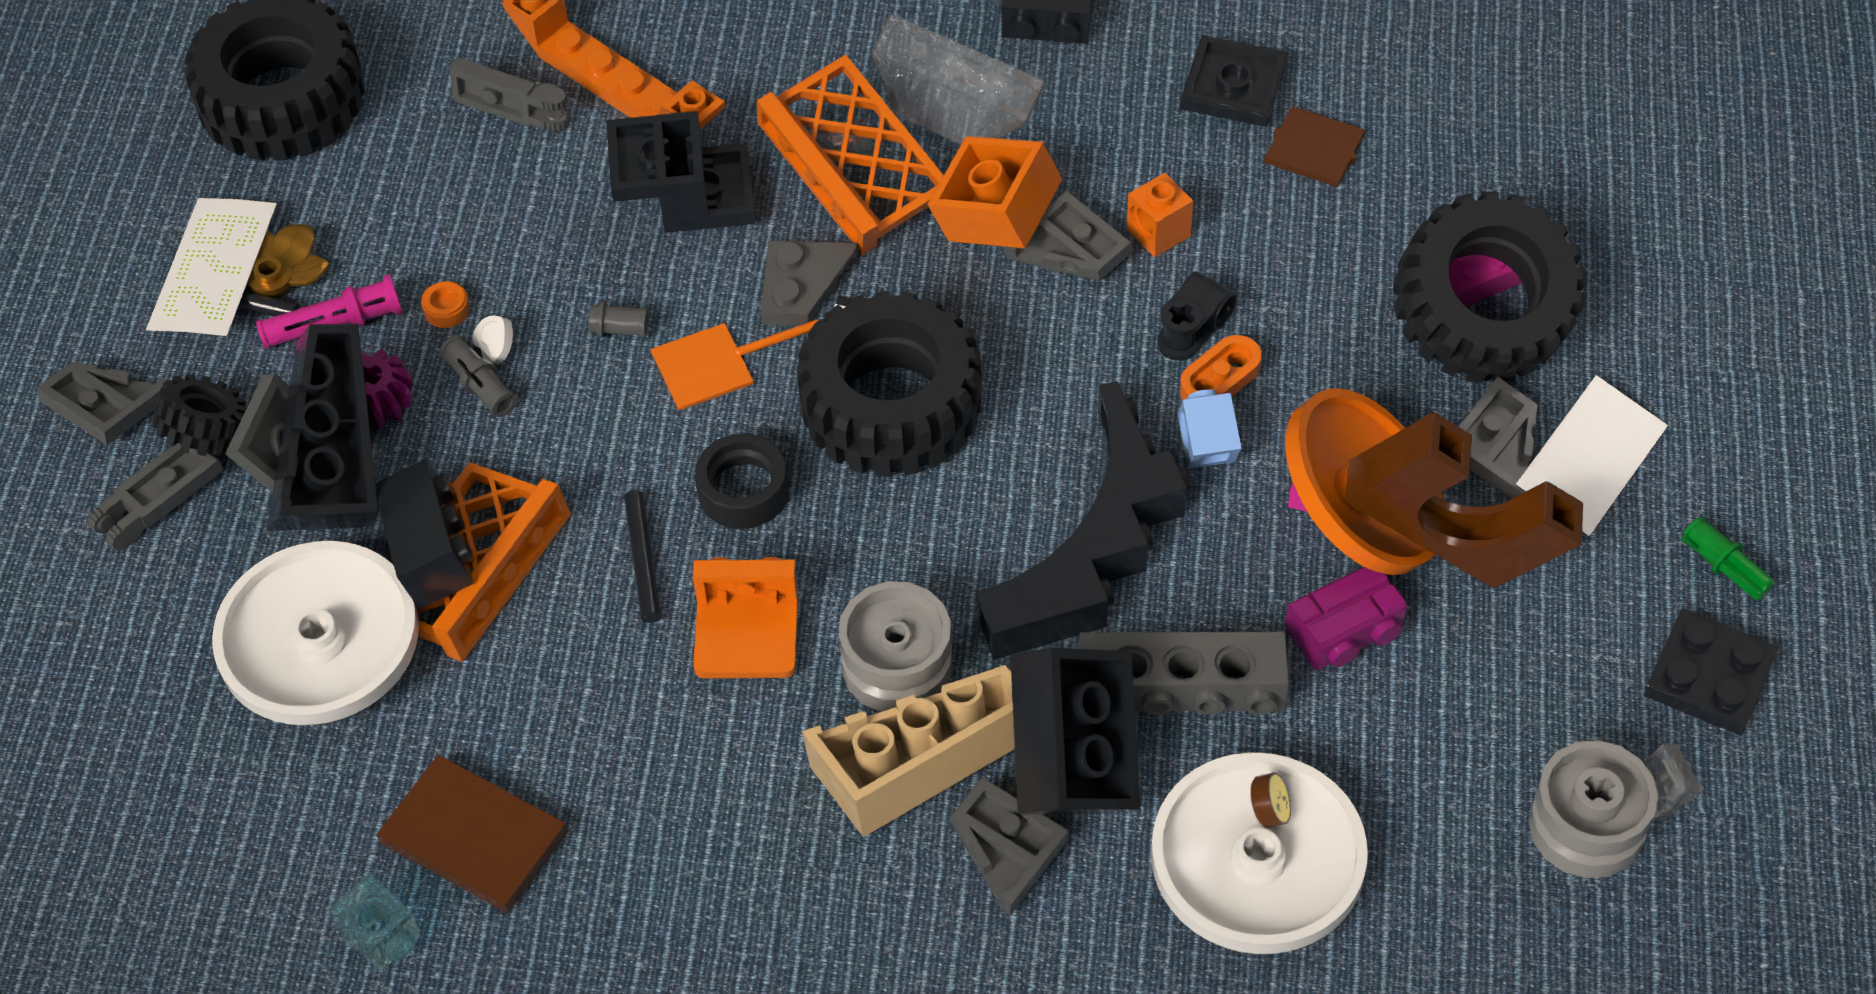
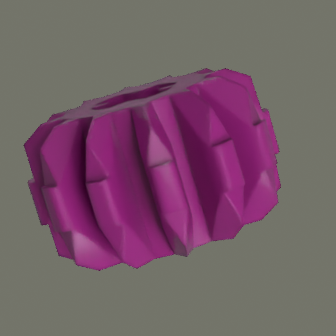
M381 348L373 356H369L364 350H361L369 425L372 422H376L383 430L385 420L391 418L401 421V409L411 407V392L414 386L412 377L407 372L398 355L388 358V355Z

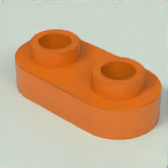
M1231 335L1220 340L1183 371L1180 382L1181 399H1188V395L1191 393L1209 389L1215 390L1217 395L1231 393V397H1233L1258 375L1262 357L1259 345L1251 338L1242 335ZM1231 364H1240L1242 367H1233Z

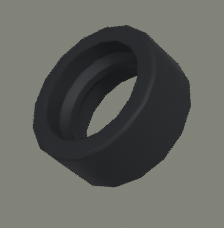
M750 433L728 435L715 440L702 451L695 465L698 501L705 514L717 524L733 529L757 527L770 522L779 514L789 497L786 460L780 449L767 438ZM750 464L761 467L771 476L770 484L760 493L750 497L732 498L722 495L714 488L715 478L725 469L736 465Z

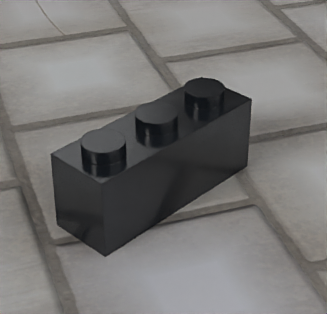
M424 459L375 483L377 501L397 579L420 610L474 584L468 563L474 561V555L463 534L459 533L465 530L466 527L454 503H451V501L457 499V496L447 475L444 472L437 475L428 460Z

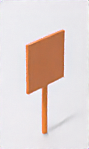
M813 320L740 347H736L725 323L652 348L650 351L678 410H682L754 384L741 356L808 333L819 320Z

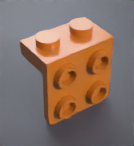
M716 557L710 560H694L693 583L697 601L693 663L695 674L699 678L791 677L795 673L798 616V584L795 560H782L777 557H765L760 560H731L725 557Z

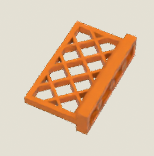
M846 54L780 95L775 96L771 91L757 100L758 125L852 243H857V250L861 255L877 247L878 238L926 209L944 176ZM843 72L854 84L852 96L826 92L828 81ZM858 91L862 94L863 97H858ZM799 99L818 101L815 118L797 116L789 108V105ZM824 102L850 106L847 123L822 120L821 115ZM855 107L875 110L880 117L878 128L852 124ZM886 124L890 130H885L884 125ZM806 128L812 129V134ZM818 130L844 134L841 151L821 148L816 142ZM850 135L876 139L873 156L848 153ZM882 140L901 143L907 150L905 161L880 158L879 152ZM911 156L913 157V159H914L917 163H911V162H910V161H911ZM832 161L839 162L838 168ZM845 163L871 167L868 185L848 182L843 175ZM876 169L903 172L900 190L873 186ZM908 173L928 176L935 187L924 194L905 191ZM859 194H861V195H866V196H865V202H864V200L860 197ZM871 196L898 200L896 211L879 221L869 208ZM903 201L910 202L903 206Z
M468 463L452 484L457 499L451 501V503H454L466 527L465 530L459 533L463 534L474 555V561L468 563L469 568H474V571L471 573L474 584L420 610L416 606L419 621L418 637L442 646L446 656L461 662L465 660L571 516L558 484L542 479L536 486L474 463ZM475 481L490 486L491 493L465 500V494ZM520 497L527 499L518 511L504 515L502 503ZM495 506L497 518L471 526L469 514ZM501 531V535L492 547L477 551L475 539ZM446 605V608L433 625L420 620L419 613Z

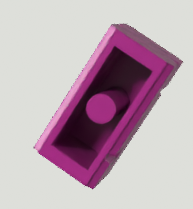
M1362 567L1289 603L1285 627L1298 648L1301 647L1303 655L1314 670L1318 671L1330 664H1333L1334 667H1342L1351 662L1358 655L1360 649L1374 642L1378 646H1383L1393 641L1402 631L1407 606L1406 601L1394 585L1389 584V579L1385 574Z

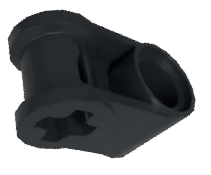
M1197 271L1191 273L1181 288L1161 309L1160 321L1163 329L1160 331L1157 339V347L1160 353L1166 358L1176 361L1187 360L1196 355L1197 351L1212 334L1227 322L1236 306L1237 294Z

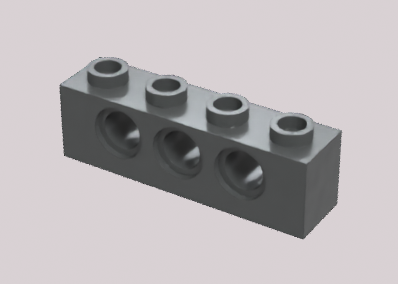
M1285 632L1080 633L1079 649L1132 651L1133 674L1140 676V678L1133 679L1135 711H1145L1152 715H1163L1171 711H1196L1204 715L1218 714L1222 711H1248L1257 715L1269 714L1273 711H1285L1289 686ZM1183 673L1191 676V678L1180 679L1174 675ZM1235 673L1241 675L1242 678L1233 679L1225 674Z

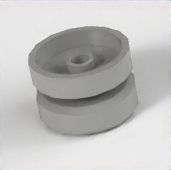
M891 581L867 587L849 601L840 617L839 625L841 668L848 690L863 705L880 712L895 708L896 700L915 695L916 698H925L941 693L942 685L948 684L952 670L951 620L944 603L928 589L910 582Z
M1600 740L1575 742L1556 751L1543 767L1538 789L1533 800L1528 820L1533 843L1547 861L1563 872L1584 878L1610 877L1628 868L1641 852L1647 832L1655 816L1658 793L1653 775L1640 758L1622 746Z

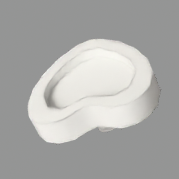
M495 315L482 319L473 333L474 345L481 348L483 358H487L493 364H500L507 358L513 338L511 321Z

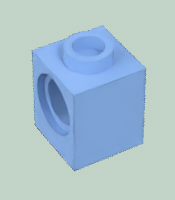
M1209 389L1189 394L1188 399L1182 400L1177 413L1187 468L1235 462L1242 448L1231 393L1217 395L1215 390Z

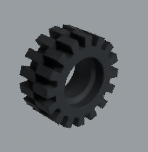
M186 374V378L183 380L179 375L174 376L172 381L166 380L160 389L152 425L153 428H157L156 434L160 438L167 437L166 443L173 447L177 443L181 444V451L189 453L190 448L197 449V455L206 456L207 450H210L214 456L221 455L223 450L227 451L248 407L246 406L245 398L238 397L239 391L235 388L226 390L227 383L219 380L217 384L211 383V377L203 376L202 380H196L194 374Z

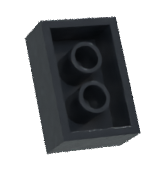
M1050 647L1010 655L1018 814L1099 815L1140 810L1132 651Z

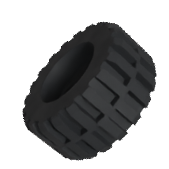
M239 0L227 5V11L222 14L216 12L208 18L206 22L207 27L199 28L192 39L193 45L190 44L185 56L186 67L184 69L185 78L202 127L207 130L208 136L213 141L222 146L224 145L226 150L240 156L245 152L248 158L264 161L265 157H273L275 161L288 160L289 155L299 153L300 157L312 154L313 148L319 145L324 148L334 142L337 132L343 134L353 122L351 116L356 117L363 103L362 96L365 93V81L353 35L350 33L345 20L322 2L316 5L315 0H250L244 3H240ZM289 67L303 69L296 76L281 83L266 86L248 84L257 76L274 69Z
M1483 191L1476 201L1473 195L1465 194L1456 197L1451 206L1449 204H1442L1432 212L1427 221L1422 222L1397 265L1399 270L1394 277L1393 292L1399 296L1394 303L1396 318L1407 320L1402 332L1409 343L1415 340L1419 342L1422 348L1418 354L1428 363L1433 358L1443 363L1441 371L1452 377L1455 376L1457 371L1467 373L1466 380L1469 382L1482 383L1487 375H1491L1493 382L1497 377L1506 382L1515 373L1521 377L1531 373L1540 362L1545 363L1557 350L1576 325V318L1583 310L1586 296L1581 290L1587 284L1586 270L1583 267L1576 266L1582 258L1578 245L1576 243L1568 244L1565 237L1569 231L1561 221L1554 225L1546 218L1549 213L1548 210L1539 204L1534 209L1524 205V197L1510 194L1507 200L1499 199L1497 191ZM1482 255L1497 259L1506 264L1517 274L1525 287L1528 298V311L1525 316L1510 321H1495L1470 311L1453 291L1449 279L1450 263L1460 257Z
M889 291L876 292L875 297L867 299L860 295L849 299L848 306L842 308L840 305H837L825 314L826 322L819 320L809 330L808 339L801 345L798 354L799 364L797 365L803 423L805 427L809 428V436L815 445L821 449L825 448L826 456L839 464L845 460L849 463V469L865 474L866 469L876 471V476L891 477V472L904 471V476L919 473V467L928 465L929 468H932L944 462L945 453L948 452L950 455H953L965 445V437L973 434L978 423L977 415L981 412L980 351L976 349V339L973 333L967 327H963V320L951 310L944 313L943 305L930 298H927L924 302L918 300L917 294L903 291L902 296H890ZM889 367L915 371L930 381L921 391L896 400L869 398L850 387L862 375L873 370Z

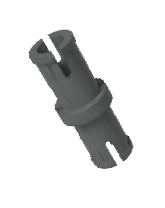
M452 336L442 344L439 351L440 357L460 376L462 387L469 393H475L490 409L492 415L502 417L514 409L518 397L496 375V367L490 360L481 358L463 336Z

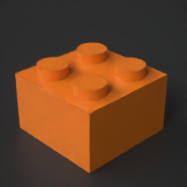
M966 136L930 199L928 207L948 241L1026 249L1056 193L1062 177L1043 142Z

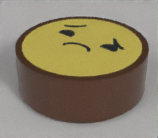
M1277 772L1255 776L1250 787V798L1257 820L1266 828L1287 824L1291 817V802L1283 778Z

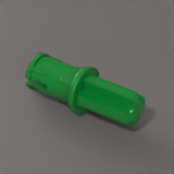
M1700 516L1695 519L1683 532L1684 535L1681 537V541L1701 555L1712 566L1711 570L1715 575H1720L1723 572L1753 599H1762L1773 587V579L1742 553L1743 545L1740 542L1733 543L1726 538L1705 517Z

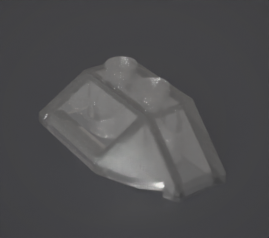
M891 13L871 53L895 114L960 145L966 136L1000 138L1026 125L1046 84L1042 79Z

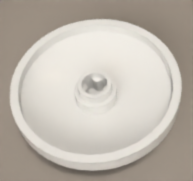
M340 541L303 543L266 557L245 572L232 586L222 601L214 622L212 635L214 658L228 689L239 702L254 713L286 724L315 725L343 719L367 708L385 695L398 682L407 669L416 649L419 632L416 604L397 579L394 565L380 554L366 547Z
M1240 753L1221 757L1203 764L1182 778L1169 792L1159 809L1153 828L1151 848L1153 873L1158 889L1169 908L1180 921L1192 931L1216 945L1254 954H1274L1296 950L1318 941L1333 931L1346 918L1359 897L1363 886L1368 854L1363 824L1358 812L1346 794L1331 779L1315 768L1289 757L1269 753ZM1277 772L1283 778L1288 789L1291 802V817L1285 825L1266 828L1260 824L1254 814L1250 798V787L1255 776Z

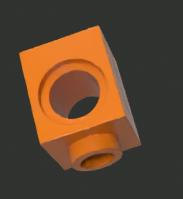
M1164 172L1128 193L1126 229L1155 258L1191 236L1193 200Z

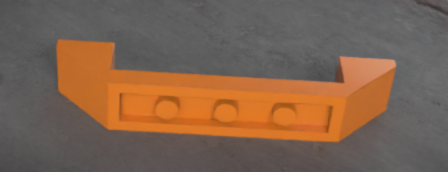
M565 0L502 1L505 11L542 60L630 118L698 111L701 129L726 108L724 100L693 80L680 91H674L568 21Z

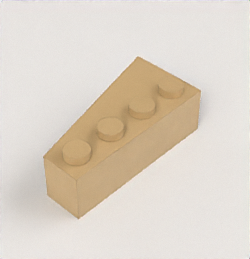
M1006 665L942 685L941 693L925 698H916L915 695L896 700V707L870 716H867L865 711L845 717L846 724L824 731L821 730L819 725L802 731L810 768L863 837L1015 749L1011 671Z

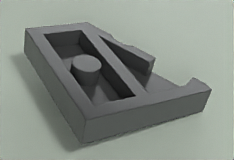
M1067 190L1047 207L1026 249L1003 247L1005 256L1010 260L1096 281L1104 278L1132 253L1131 242Z
M768 241L761 306L762 325L799 326L813 321L820 311V304L825 299H828L838 287V277L848 264L853 266L857 261V243Z
M71 362L36 389L41 403L105 445H108L155 410L160 389L163 383L169 379L158 377L155 384L132 380L131 373L128 371L116 369L101 370L93 365Z
M1497 377L1458 427L1472 435L1469 469L1513 499L1526 492L1516 483L1527 470L1533 455L1534 439L1532 437V429L1536 424L1538 404Z

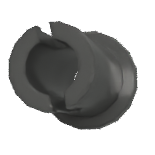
M602 300L599 305L591 304L588 321L589 332L597 333L599 338H604L605 333L646 337L649 317L648 307L607 306V302Z

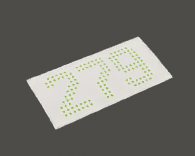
M198 198L146 330L227 336L277 203L240 199Z

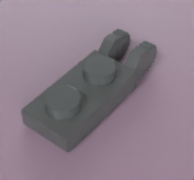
M456 57L449 66L452 95L455 102L529 127L532 125L554 132H560V130L568 127V112L563 110L567 103V94L564 92V89L557 88L550 83L536 86V83L524 80L523 78Z
M177 443L115 488L113 494L88 516L87 525L95 533L99 534L110 530L105 538L107 540L106 543L114 551L124 550V548H128L129 544H133L140 538L144 528L148 529L224 471L220 460L208 450L206 456L197 455V449L190 448L189 453L181 451L182 445ZM127 510V511L129 512V514H127V515L123 518V515H124L125 511Z

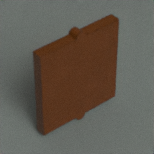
M1291 106L1281 127L1274 129V141L1265 156L1264 163L1339 187L1349 165L1356 163V151L1364 138L1365 130Z

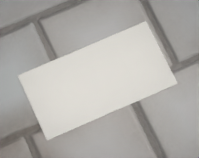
M1596 375L1516 484L1525 491H1528L1545 481H1549L1583 502L1582 531L1590 536L1668 425Z

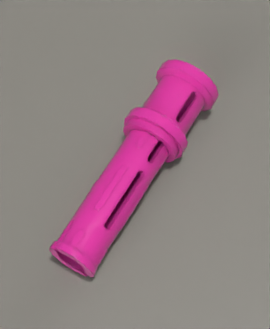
M391 275L383 276V281L358 289H355L353 286L345 287V290L341 291L342 296L302 307L262 321H256L264 348L269 349L271 346L300 338L310 324L351 323L358 324L361 327L365 326V321L391 312L396 316L403 314ZM384 297V299L364 304L365 302ZM346 308V311H342L336 314L333 313L335 311ZM322 315L325 316V317H323V318H319V319H316V320H313V321H310V322H306V323H303V324H300V325H296V326H293V327H290V328H286V326H289V325H292V324H296V323H299V322H302V321H305V320H309V319H312V318H315V317H319V316H322Z

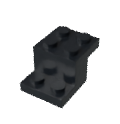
M698 111L606 120L613 202L659 197L665 233L756 224L748 143L702 147Z

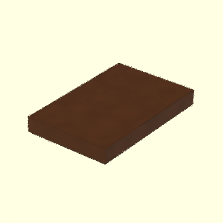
M437 755L376 835L380 844L508 914L567 834L568 830L566 823Z

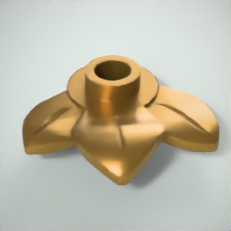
M293 224L282 228L276 235L266 231L247 282L249 288L254 293L280 298L289 291L291 286H307L316 282L324 275L330 265L325 259L311 255L315 242L312 226Z

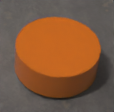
M443 281L433 284L426 289L421 298V305L426 320L436 327L449 328L456 326L467 318L470 311L466 290L455 282Z

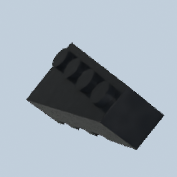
M310 324L296 343L266 531L364 528L378 513L358 324Z

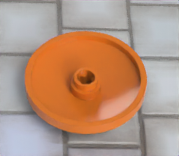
M1340 388L1323 390L1296 408L1289 419L1286 429V459L1298 496L1319 529L1349 558L1370 570L1383 574L1400 575L1411 572L1430 560L1435 554L1345 502L1349 460L1405 429V427L1385 408L1362 394ZM1442 493L1436 495L1443 499Z

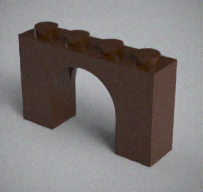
M1435 412L1349 460L1345 495L1346 503L1492 588H1496L1581 545L1584 503L1549 481H1545L1507 502L1493 506H1463L1436 496L1469 477L1472 435Z

